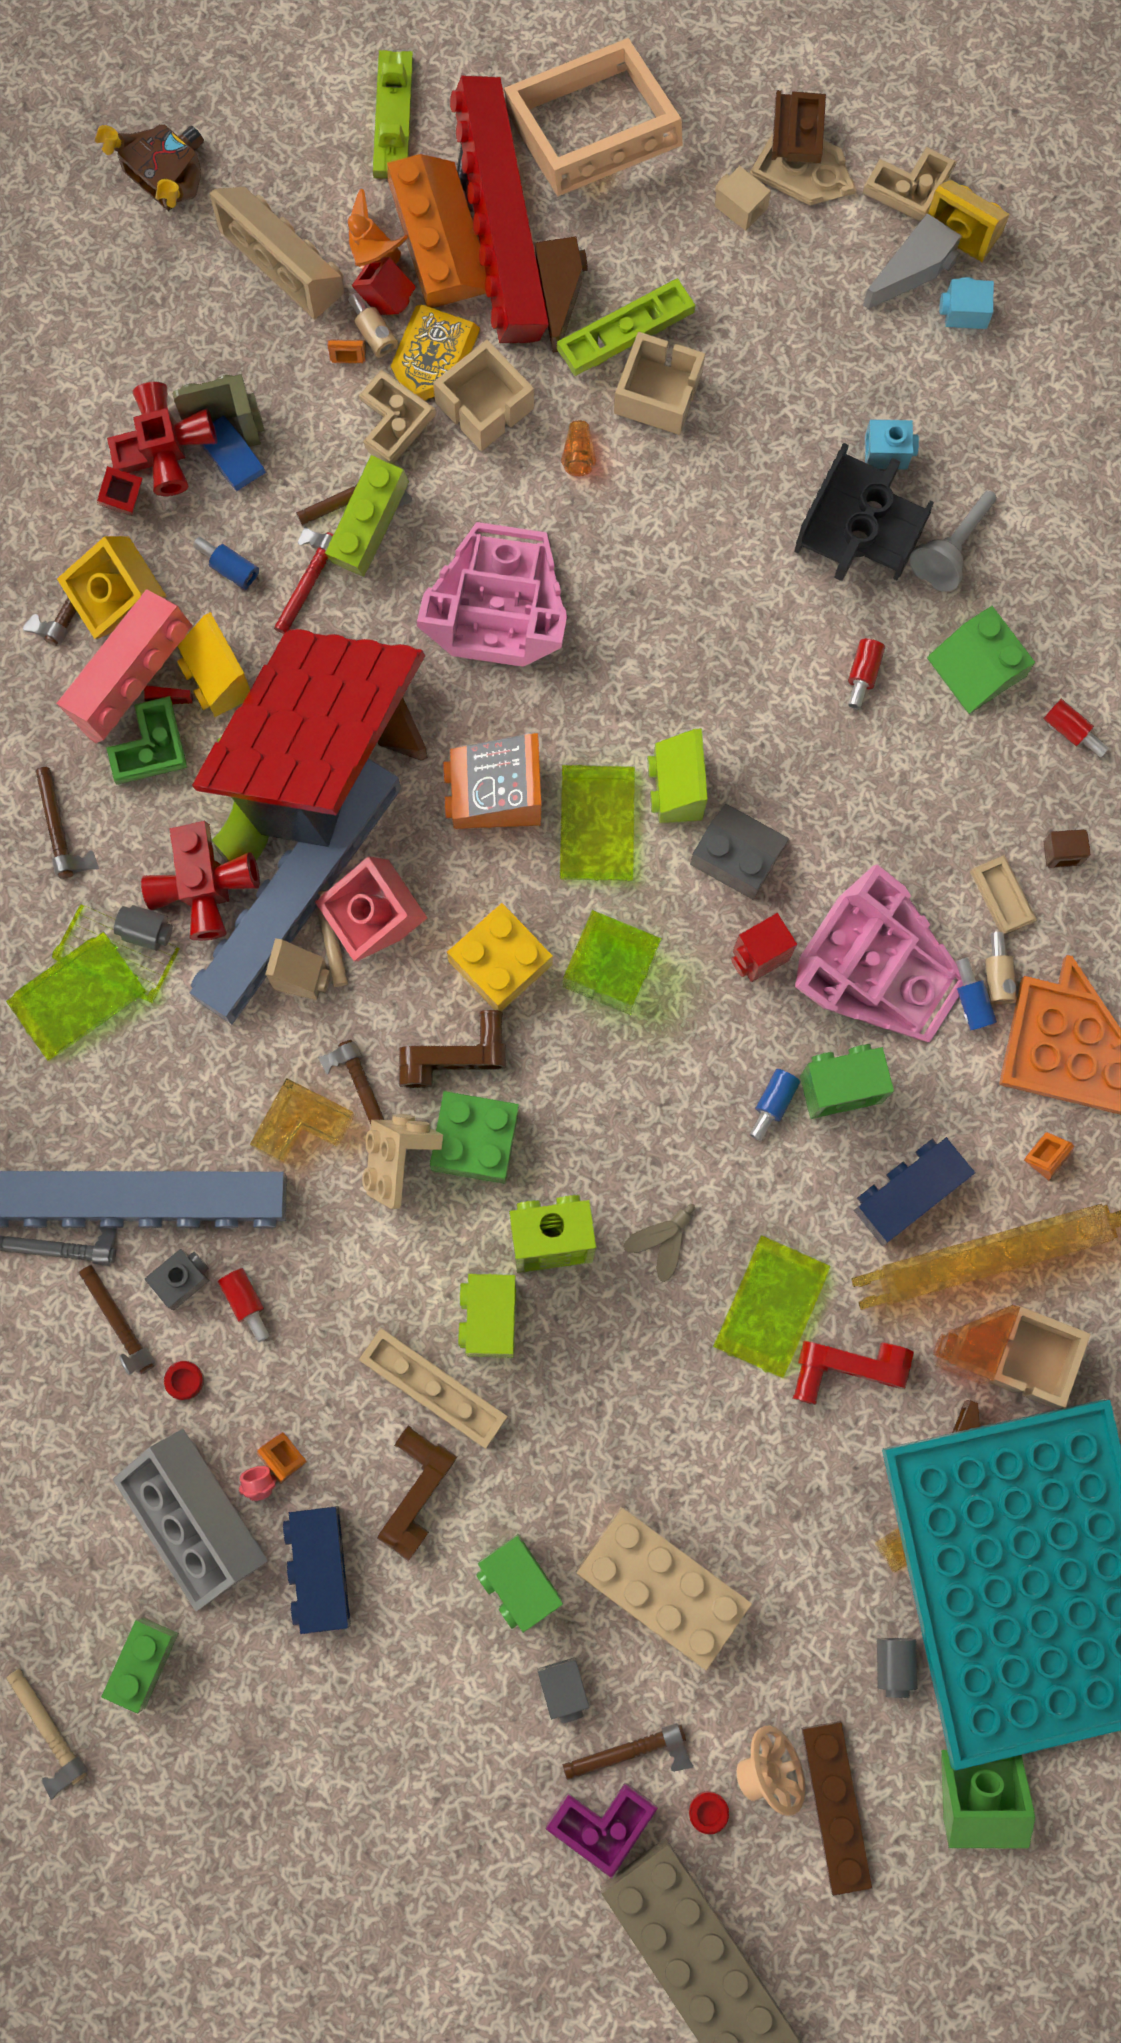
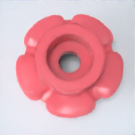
M266 1466L250 1468L240 1475L241 1485L239 1492L252 1501L263 1500L272 1494V1489H274L277 1479Z

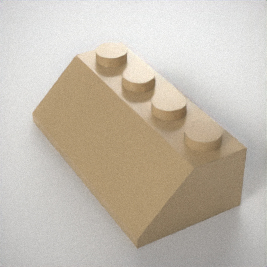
M246 187L218 188L209 193L219 231L314 320L344 294L342 281L344 277L340 269L333 262L327 263L319 256L316 247L308 239L303 241L297 236L290 222L284 217L278 218L271 211L269 204L262 196H254Z

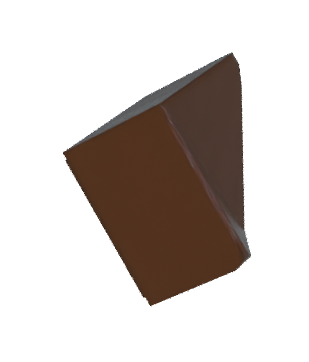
M1084 829L1051 831L1043 841L1046 866L1048 868L1081 866L1091 855L1088 832Z

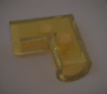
M286 1078L250 1145L257 1151L280 1163L286 1161L302 1130L337 1147L352 1123L354 1113Z

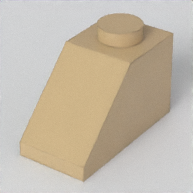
M275 938L265 973L273 989L317 1000L319 991L326 992L330 980L331 971L326 969L324 958L289 942Z

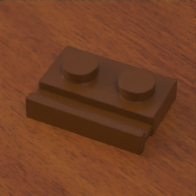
M776 90L771 160L783 157L787 158L786 161L821 164L826 94L792 91V94H781L782 90Z

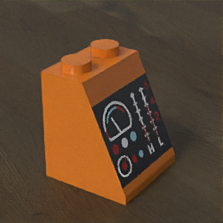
M538 733L450 749V761L443 762L444 783H451L452 796H445V818H452L454 829L541 826Z

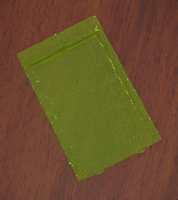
M562 765L561 880L633 881L635 767L618 765Z
M103 931L98 936L84 942L21 987L6 1002L25 1028V1032L30 1035L47 1061H50L147 991L138 980V975L134 974L121 956L117 946L111 942Z
M761 1235L713 1347L727 1353L730 1357L734 1356L761 1368L765 1373L770 1372L784 1378L831 1266L800 1253L797 1249L789 1248Z

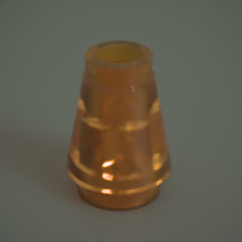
M576 420L569 424L561 457V463L565 471L572 476L588 475L596 464L590 425L582 420Z

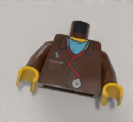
M159 124L153 129L131 134L118 133L114 128L107 125L99 126L94 141L96 143H103L102 151L106 155L113 154L114 150L118 151L117 155L122 171L168 212L176 206L177 202L196 197L201 179V167L195 151L204 143V139L195 127L189 126L182 134L177 136L164 124Z

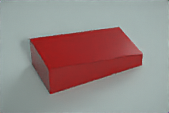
M147 685L144 688V699L146 702L170 696L172 705L193 703L190 690Z

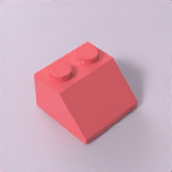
M368 856L315 901L353 961H359L401 941L427 919V916L389 859Z

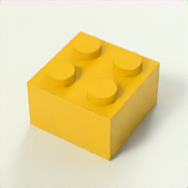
M503 903L499 904L447 951L448 962L494 1010L503 1011L553 965V955Z

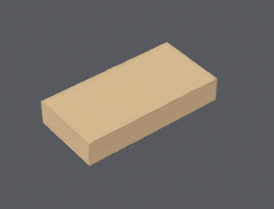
M1005 855L971 869L970 873L999 932L1007 935L1036 922L1037 919Z

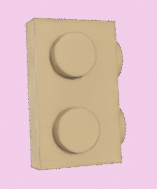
M393 1114L392 1120H372L371 1130L366 1135V1149L369 1153L368 1167L364 1169L362 1183L366 1194L390 1209H399L402 1200L406 1149L442 1150L443 1134L431 1129L430 1123L415 1121V1116L407 1114Z

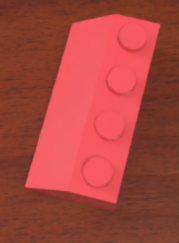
M146 589L56 704L90 740L95 743L103 741L118 724L135 699L140 696L142 690L157 671L162 668L164 662L185 638L193 625L177 605Z

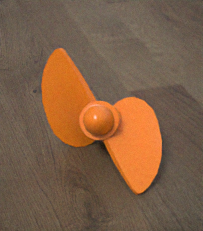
M360 189L352 213L348 218L349 244L355 259V265L363 269L365 265L383 257H390L396 264L401 256V251L398 247L407 240L408 236L406 234L399 239L391 241L374 221L368 217L365 191Z

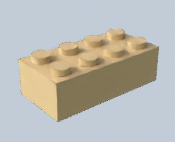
M620 1507L575 1571L577 1575L706 1671L752 1605L751 1602L623 1507Z

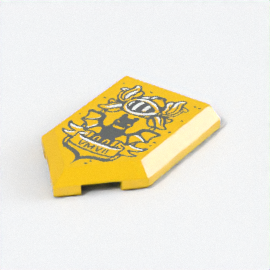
M422 304L415 306L390 365L396 379L424 401L435 397L433 382L472 352L480 332V327L474 322Z

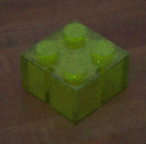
M592 910L563 976L562 987L592 1000L597 993L601 995L600 1003L631 1015L644 986L645 978L647 979L656 958L662 938Z

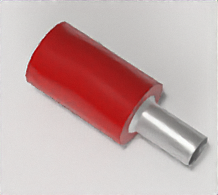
M864 638L859 641L848 682L854 685L848 704L850 708L860 709L866 689L870 690L875 686L885 652V645L877 640Z
M1062 698L1043 718L1051 729L1058 731L1076 747L1083 742L1100 758L1109 749L1091 733L1094 725Z
M240 1268L219 1279L218 1284L238 1322L247 1321L257 1342L267 1339L270 1335L259 1316V1312L263 1311L264 1307L253 1288L250 1276L246 1274L243 1268Z

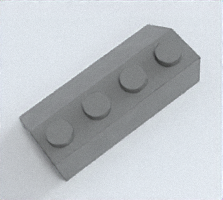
M184 1429L150 1446L113 1478L114 1483L195 1611L210 1603L268 1562L261 1551L260 1545L250 1534L241 1520L239 1512L227 1498L216 1476L211 1473L199 1454L195 1443L190 1440Z

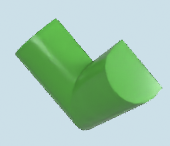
M170 696L134 705L142 739L106 747L116 785L187 768Z

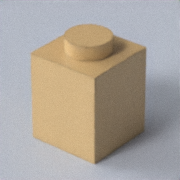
M739 165L731 175L725 174L717 183L715 188V207L746 231L768 209L771 190Z

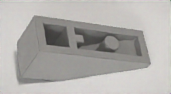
M927 213L869 286L863 306L867 309L875 307L937 278L943 269L950 271L960 256L957 248L961 235Z

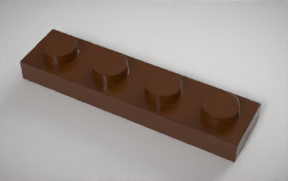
M837 1721L801 1728L831 1894L834 1896L872 1889L842 1722Z

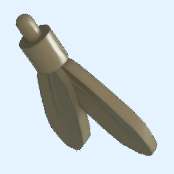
M689 1204L685 1210L680 1209L671 1219L672 1221H664L632 1234L623 1245L624 1250L631 1253H639L661 1244L656 1270L660 1281L666 1282L676 1270L682 1243V1230L692 1219L690 1214L695 1210V1205Z

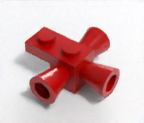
M155 381L140 384L132 391L142 414L133 417L136 430L107 438L113 468L131 473L153 467L154 494L163 497L181 494L189 487L178 460L186 458L183 445L217 444L218 442L211 414L208 408H205L176 422L168 410L167 385Z
M205 820L169 828L176 875H144L141 879V889L145 904L149 910L155 911L177 900H181L192 907L189 937L191 940L205 941L221 938L227 932L217 904L230 902L228 889L259 888L260 875L257 862L251 852L224 864L217 862L214 859L210 824Z

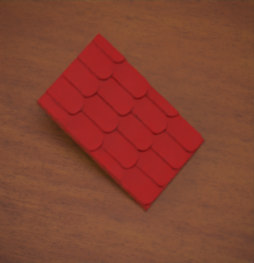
M304 629L287 631L282 636L268 664L263 665L242 706L233 714L219 742L214 743L192 786L199 792L231 797L261 835L329 847L342 804L425 658L423 650L404 644H381L371 639H348L337 634H314Z

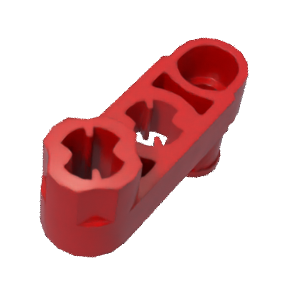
M803 1341L798 1361L801 1369L792 1399L816 1405L823 1373L828 1372V1369L894 1388L906 1389L914 1351L894 1344L881 1343L876 1360L833 1347Z

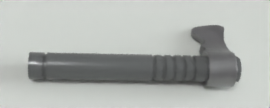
M97 1225L102 1235L98 1237L99 1241L94 1246L0 1236V1251L75 1258L92 1261L93 1264L110 1266L111 1263L115 1262L116 1248L113 1247L117 1228H103Z

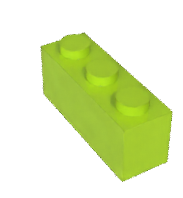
M373 455L370 456L325 552L333 564L362 577L365 576L409 484L404 469Z

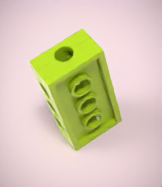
M569 1195L556 1198L557 1203L555 1205L541 1206L539 1200L517 1203V1210L509 1211L517 1273L592 1263L596 1251L590 1200L581 1201L580 1195ZM548 1230H554L560 1235L551 1238L543 1233Z

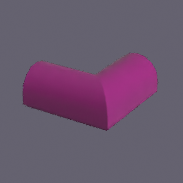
M627 1783L623 1784L602 1817L567 1793L550 1817L545 1829L610 1878H613L658 1807Z

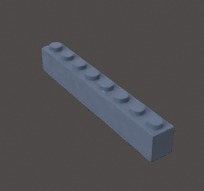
M368 758L342 804L329 847L298 842L293 850L289 849L283 854L279 860V869L271 880L267 879L262 883L257 891L255 903L250 909H245L241 912L235 922L236 929L228 940L223 939L215 948L213 961L206 970L201 969L195 975L191 983L192 990L189 993L197 1002L233 1025L267 977L265 973L275 938L289 943L294 940L317 908L315 901L320 898L318 892L328 879L329 887L331 888L401 791L400 781L396 775Z
M0 1171V1228L9 1227V1221H24L23 1227L46 1228L47 1221H62V1227L85 1228V1221H100V1227L123 1228L124 1221H139L138 1227L161 1228L162 1221H177L178 1228H200V1221H215L216 1228H238V1221H253L254 1228H276L277 1221H286L287 1175L284 1172Z

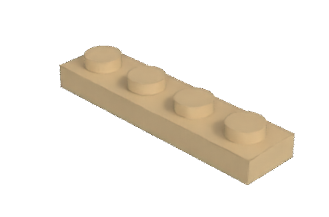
M380 1328L359 1358V1361L485 1449L508 1417L382 1328Z

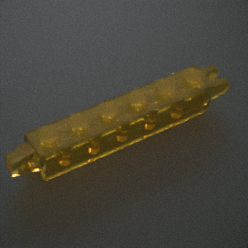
M1101 1203L883 1265L876 1269L877 1271L851 1278L853 1287H863L871 1284V1282L880 1280L884 1294L879 1296L872 1295L863 1298L862 1301L858 1302L860 1310L885 1303L890 1306L1109 1243L1118 1238L1116 1229L1121 1227V1210L1110 1213L1108 1205H1102Z

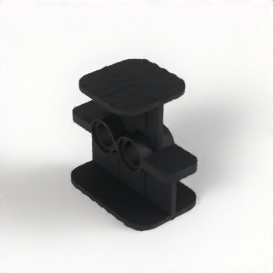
M843 443L801 525L794 552L799 554L802 547H805L838 562L839 565L834 578L843 581L854 558L863 556L895 570L893 579L897 581L923 532L934 502L930 500L926 508H923L893 494L890 486L898 471L900 461L892 458L886 471H882L847 455L849 445ZM875 501L882 508H873L867 502ZM861 531L867 535V538H858L852 532Z

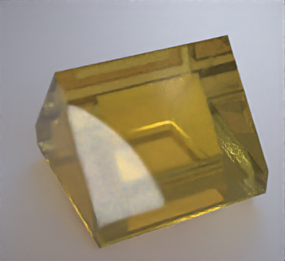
M899 1527L874 1543L892 1572H896L907 1565Z

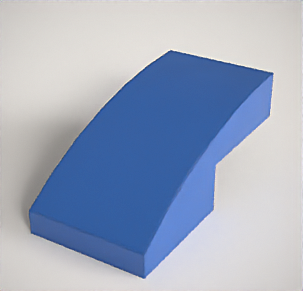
M223 415L213 422L217 435V444H201V446L216 463L224 478L237 492L266 472L244 439Z

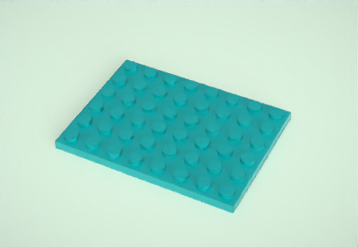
M1109 1399L1098 1400L883 1448L884 1463L951 1768L956 1771L1121 1731V1444L1111 1401Z

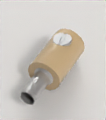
M358 293L352 294L348 301L357 313L355 324L376 357L381 358L395 350L398 346V341L375 307L368 308Z
M994 932L991 933L992 957L985 959L988 996L991 1004L1017 1002L1013 957L1005 955L1004 933Z

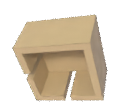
M638 332L615 392L614 414L680 435L690 409L691 401L694 399L702 377L705 353L675 344L671 367L665 366L668 341Z
M485 340L433 382L435 403L455 424L460 422L461 431L481 452L505 433V424L511 428L534 409V388L488 340Z
M1019 1305L1009 1307L996 1341L1003 1343V1345L993 1348L982 1380L1013 1393L1023 1392V1397L1053 1409L1066 1408L1091 1334Z

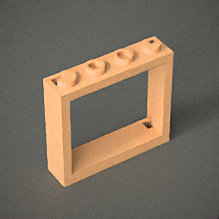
M629 38L504 88L507 113L557 197L683 145L681 117ZM627 70L656 118L558 157L531 114L530 109ZM567 174V177L562 179V175Z

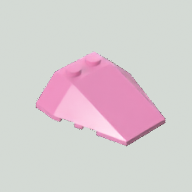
M476 522L456 549L453 560L448 566L445 565L439 572V579L432 588L428 587L423 594L417 627L451 656L524 667L562 648L567 614L560 596V585L556 580L554 572L555 565L547 532ZM484 532L542 541L543 544L485 537L477 533Z
M878 864L873 865L838 897L799 958L795 987L823 1009L908 1037L930 1042L958 999L957 988L961 987L963 982L957 964L945 946L939 944L929 929L930 923L924 915L919 914L909 899L911 895L906 887ZM956 977L958 981L955 984L952 991L950 992L949 996L943 1003L942 1007L940 1008L937 1015L931 1022L925 1034H920L921 1030L923 1029L931 1014L937 1007L938 1003L942 999L943 995L947 991L953 979Z

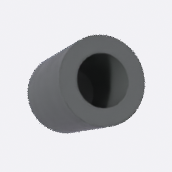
M877 1638V1688L886 1690V1697L909 1698L910 1690L918 1689L916 1639Z

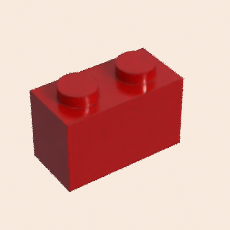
M777 912L738 935L732 951L735 956L731 958V961L741 977L747 975L750 981L754 982L788 962L797 943Z

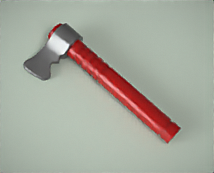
M306 526L304 527L298 544L310 543L311 547L316 548L317 551L274 626V630L282 634L289 631L312 590L316 579H318L321 570H323L326 561L329 559L325 552L334 534L329 532L325 534L316 533Z

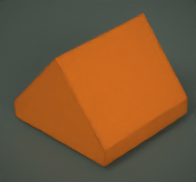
M1046 1132L1028 1153L1024 1161L1050 1181L1072 1154L1075 1146L1069 1141Z
M283 1432L260 1447L256 1453L280 1484L307 1462Z

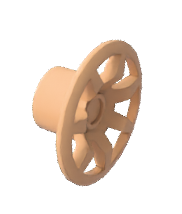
M770 1725L759 1728L751 1742V1757L741 1760L737 1766V1780L740 1789L751 1801L765 1798L768 1804L781 1815H794L800 1811L805 1800V1779L800 1760L793 1745L782 1731ZM767 1734L776 1737L774 1746ZM760 1745L762 1748V1754H759ZM786 1747L792 1761L783 1763L780 1758L784 1754ZM796 1770L798 1784L788 1779L787 1773ZM774 1794L778 1796L779 1801L773 1796ZM790 1794L796 1798V1801L792 1807Z

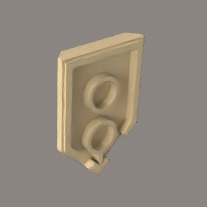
M772 133L750 171V174L757 180L808 205L856 193L853 179L850 178L845 165L846 160L842 149L823 140L821 164L786 161L787 158L783 157L771 160Z

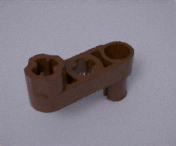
M482 1010L479 1012L480 1043L476 1046L400 1047L399 1086L406 1088L432 1087L433 1070H499L506 1068V1045L502 1043L503 1011Z
M408 1425L394 1446L400 1448L423 1465L421 1467L423 1472L385 1524L377 1539L409 1562L429 1533V1531L416 1523L414 1519L458 1456L440 1443L437 1446Z

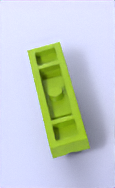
M379 50L373 178L388 179L387 163L409 157L413 51L393 52ZM386 86H402V88H401V87L393 88V87H386Z
M676 278L557 341V350L566 361L573 375L577 376L633 346L638 332L651 336L695 313L696 305L679 279ZM598 337L604 344L602 348L598 346Z

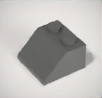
M725 803L708 826L694 850L690 865L754 900L789 838Z

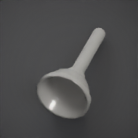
M992 491L984 492L951 537H947L944 540L935 539L915 547L909 558L910 566L918 578L925 579L938 591H952L958 587L963 578L962 545L994 504L997 498L996 494Z

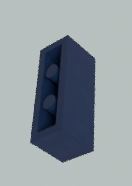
M947 1137L938 1144L932 1138L915 1152L919 1157L917 1161L909 1167L903 1161L886 1174L890 1182L879 1190L874 1184L857 1197L861 1205L853 1211L881 1246L892 1240L976 1173Z
M339 1506L288 1512L289 1520L283 1521V1534L285 1545L292 1544L293 1560L287 1561V1576L289 1585H296L297 1601H291L293 1626L299 1625L300 1634L349 1628L351 1620Z

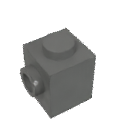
M179 1249L144 1278L163 1303L173 1311L210 1281L204 1274L209 1268L195 1251L188 1255L182 1249Z

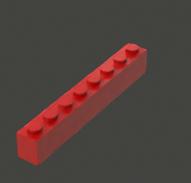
M461 75L456 90L451 92L450 107L451 111L456 113V139L462 145L463 173H467L469 182L467 197L469 204H473L475 213L473 229L475 235H479L481 245L479 261L481 266H485V293L488 298H491L492 303L491 324L493 329L497 330L499 343L538 342L541 340L549 324L501 77Z

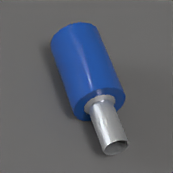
M198 537L193 543L195 549L210 558L209 567L243 590H247L259 574V567L225 544H221L216 548L201 537Z
M968 957L957 960L956 964L963 985L958 987L957 991L970 1031L997 1023L984 981L975 980Z
M781 1069L775 1070L755 1107L761 1114L750 1136L762 1141L772 1120L781 1121L801 1083L797 1077Z

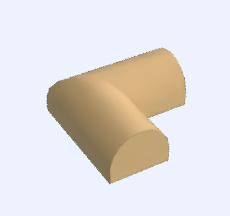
M926 147L910 174L879 159L864 185L863 194L921 222L929 212L935 190L940 184L948 180L957 161Z
M382 369L359 394V398L363 403L383 417L364 439V446L371 455L393 465L436 415L434 407Z

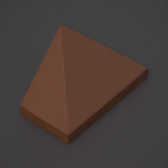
M402 697L377 743L379 746L414 759L425 760L428 758L426 746Z

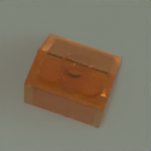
M1010 1305L953 1328L946 1335L941 1334L933 1351V1355L939 1357L936 1367L977 1384L994 1381L1021 1307Z

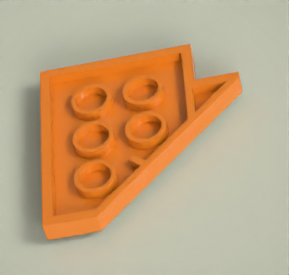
M1066 955L1063 958L1058 984L1024 976L1020 982L999 1085L1121 1115V1028L1073 956Z

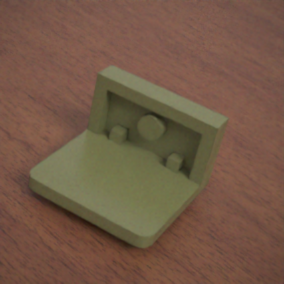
M242 374L235 376L223 375L214 381L202 384L189 383L173 391L174 402L181 420L208 408L213 422L223 415L227 419L238 417L247 445L251 447L261 444L258 432L265 431L255 394L247 393Z

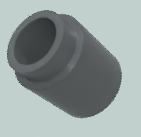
M132 905L130 908L122 906L114 924V934L121 936L122 941L155 951L161 945L166 946L168 944L173 925L168 924L167 915Z

